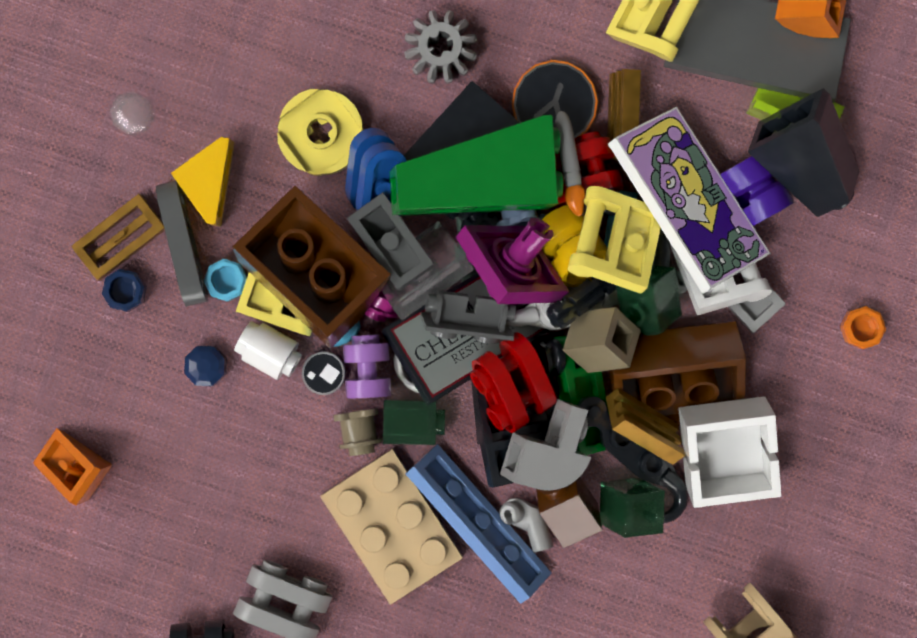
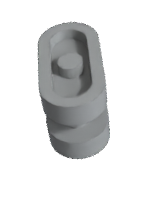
M263 560L262 565L253 564L246 582L257 588L253 599L240 596L233 614L249 624L285 638H316L320 628L309 620L313 611L319 613L327 612L333 597L330 593L326 592L328 585L310 576H303L302 581L286 575L288 569L273 561ZM274 595L297 604L294 613L291 614L269 605L272 596Z

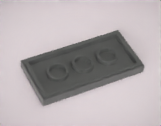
M699 0L676 44L679 50L673 62L665 60L663 67L802 98L824 88L830 94L834 103L837 96L851 19L843 17L839 38H816L793 32L775 20L777 2L768 0Z

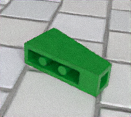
M543 115L395 165L389 171L392 215L544 210L557 205L558 198H561L563 194V177L561 171H556L555 154H558L560 151V132L558 127H553L552 115Z

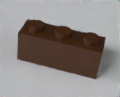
M297 186L289 190L232 246L237 261L330 349L363 317L391 277V274Z
M736 321L640 333L630 368L609 370L611 393L620 388L673 420L678 426H680L679 407L745 399L746 357Z

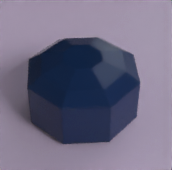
M118 269L105 278L102 295L110 308L130 312L144 303L147 286L139 273Z
M196 346L185 356L184 374L195 386H215L226 375L227 358L216 346Z

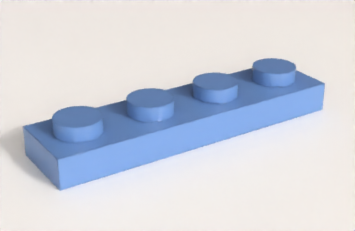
M438 444L405 473L520 604L529 599L552 574L513 528L501 520L498 511Z

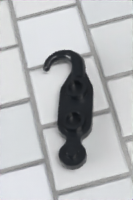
M591 395L583 397L577 405L588 410L586 416L588 426L599 429L600 442L605 450L638 478L664 486L673 494V504L668 511L657 513L649 510L647 511V517L658 523L672 522L680 517L687 507L689 496L685 483L676 474L673 465L612 430L610 416L602 399Z

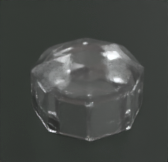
M134 91L118 95L110 108L113 125L129 135L147 132L155 118L151 101Z

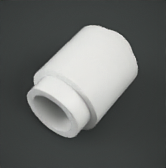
M252 321L242 332L234 349L235 352L242 355V361L276 380H279L283 374L290 377L302 357V354L296 351L299 345L298 342L265 323H261L259 326Z

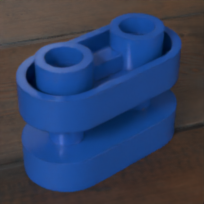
M379 128L362 130L353 138L350 145L345 194L356 211L381 193H384L391 203L389 171L395 165L407 161L388 134Z

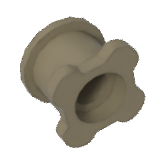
M378 408L333 415L334 422L340 421L343 444H340L339 448H348L349 456L374 453V444L382 442V438H377L374 415L378 414Z

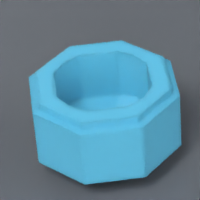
M222 259L208 267L204 283L211 297L230 302L241 296L247 274L241 264Z

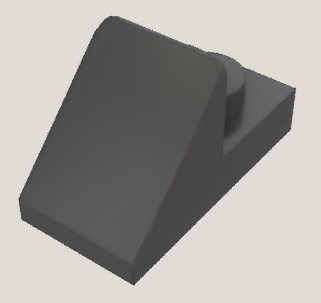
M381 193L347 217L377 262L391 274L390 280L399 292L435 267L399 215H392L391 203L384 193Z

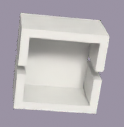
M765 396L679 407L681 440L685 450V456L683 457L685 484L694 508L781 497L779 460L775 452H778L776 415Z

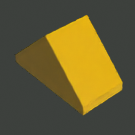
M224 137L218 138L171 172L205 222L219 227L222 224L235 144L231 139Z

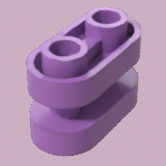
M379 335L351 336L352 344L343 345L344 363H357L358 378L345 379L346 398L391 396L390 378L377 377L376 367L377 361H389V343H380Z

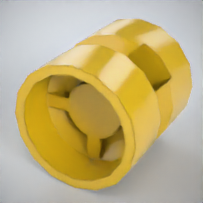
M564 205L553 210L542 219L550 226L548 230L553 231L552 239L544 245L542 250L547 258L554 259L551 264L567 287H576L586 279L592 280V277L577 276L568 270L571 254L577 251L585 213L583 212V215L578 217L571 212L568 205ZM598 235L594 257L605 260L607 246Z

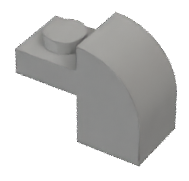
M557 399L545 441L513 432L500 474L513 483L540 490H557L572 484L583 474L591 457L576 450L578 443L583 441L587 433L588 420L586 416L588 410L576 404Z

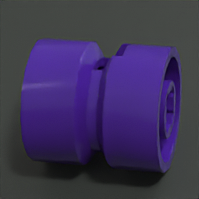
M752 156L720 174L753 226L795 202L789 190L779 181H775L773 175Z

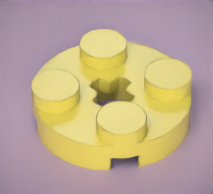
M309 89L294 96L283 108L278 124V144L285 158L297 169L314 176L332 175L348 167L350 145L353 138L363 130V121L355 105L343 94L330 90ZM318 121L322 126L327 123L331 124L333 129L328 133L331 138L328 142L323 143L317 140L313 143L310 140L309 136L314 132L311 125L314 122Z

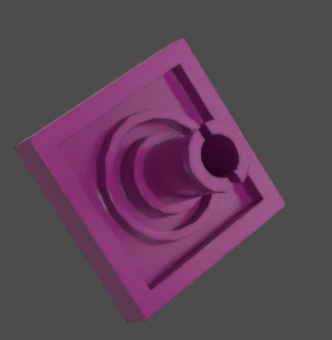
M531 218L527 226L464 225L456 236V239L466 253L467 260L475 267L487 286L488 293L495 299L497 304L555 303L558 300L561 302L563 296L569 292L542 250L544 245L552 239L553 231L548 230L550 226L539 218Z

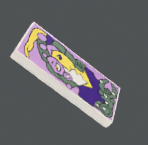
M677 107L615 137L608 143L702 294L770 254Z

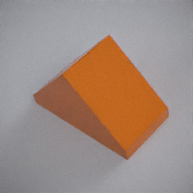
M58 428L55 429L33 462L69 503L76 506L91 498L112 467L111 463Z

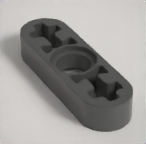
M177 181L156 185L157 200L183 302L186 307L208 302L207 287L204 283L201 262L182 188Z

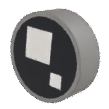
M315 353L303 365V382L313 393L319 395L331 394L337 391L345 381V365L333 353Z

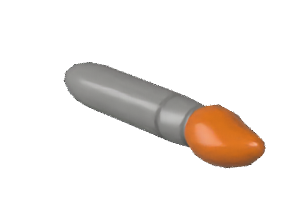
M559 111L555 118V127H558L560 132L559 155L567 187L565 199L571 212L579 217L583 215L585 190L581 185L580 166L572 123L564 111Z

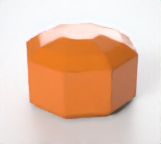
M867 306L847 311L840 325L844 341L858 349H866L878 345L886 331L881 313Z

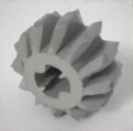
M435 10L429 11V21L431 23L429 26H426L421 19L416 18L413 24L421 35L406 33L405 35L407 43L418 46L404 52L406 60L421 58L412 68L413 73L419 75L427 67L430 68L427 81L431 84L435 83L438 71L443 72L446 84L452 83L453 79L450 69L455 68L462 76L468 73L467 67L460 59L467 61L476 60V53L464 48L477 42L476 35L467 34L460 36L467 30L469 22L463 19L453 27L454 12L450 10L446 12L444 22H438ZM440 38H446L448 47L453 46L451 52L443 51L441 57L434 56V48H429L430 43L437 44Z

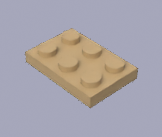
M391 449L320 496L390 605L463 558V555L422 492L406 476L405 473L408 471L394 449Z

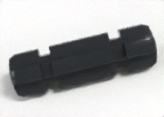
M592 277V281L586 279L564 295L562 303L558 300L548 307L546 315L550 320V324L555 328L567 327L575 321L576 314L579 317L602 301L605 298V293L610 295L620 286Z

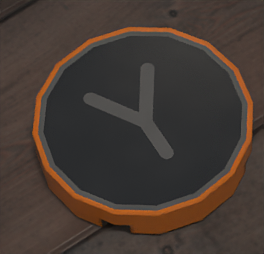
M550 60L535 64L522 74L513 91L511 108L514 118L520 123L543 115H552L553 127H555L557 113L564 111L571 120L574 138H577L587 133L595 119L598 99L594 84L583 70L569 62Z

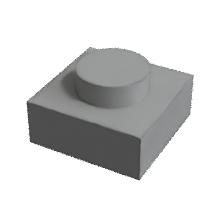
M772 288V293L762 300L755 302L745 301L728 306L751 333L756 332L786 304Z

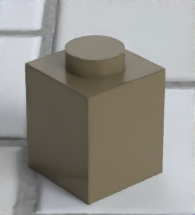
M616 307L587 311L580 317L576 314L575 321L570 324L563 351L588 373L630 368L640 329Z

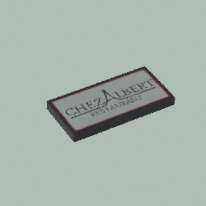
M478 273L447 291L468 294L467 310L471 311L474 309L476 295L488 297L490 295L487 291V286ZM424 304L385 327L381 332L428 406L471 380L470 373L473 372L472 361L486 351L493 352L499 359L503 356L499 347L500 342L488 344L475 340L474 336L459 334L454 339H444L432 335L430 331H426L420 317L421 312L431 313L425 311ZM515 304L516 310L523 309L528 304ZM509 326L512 333L518 332L522 334L529 342H533L551 331L533 326Z

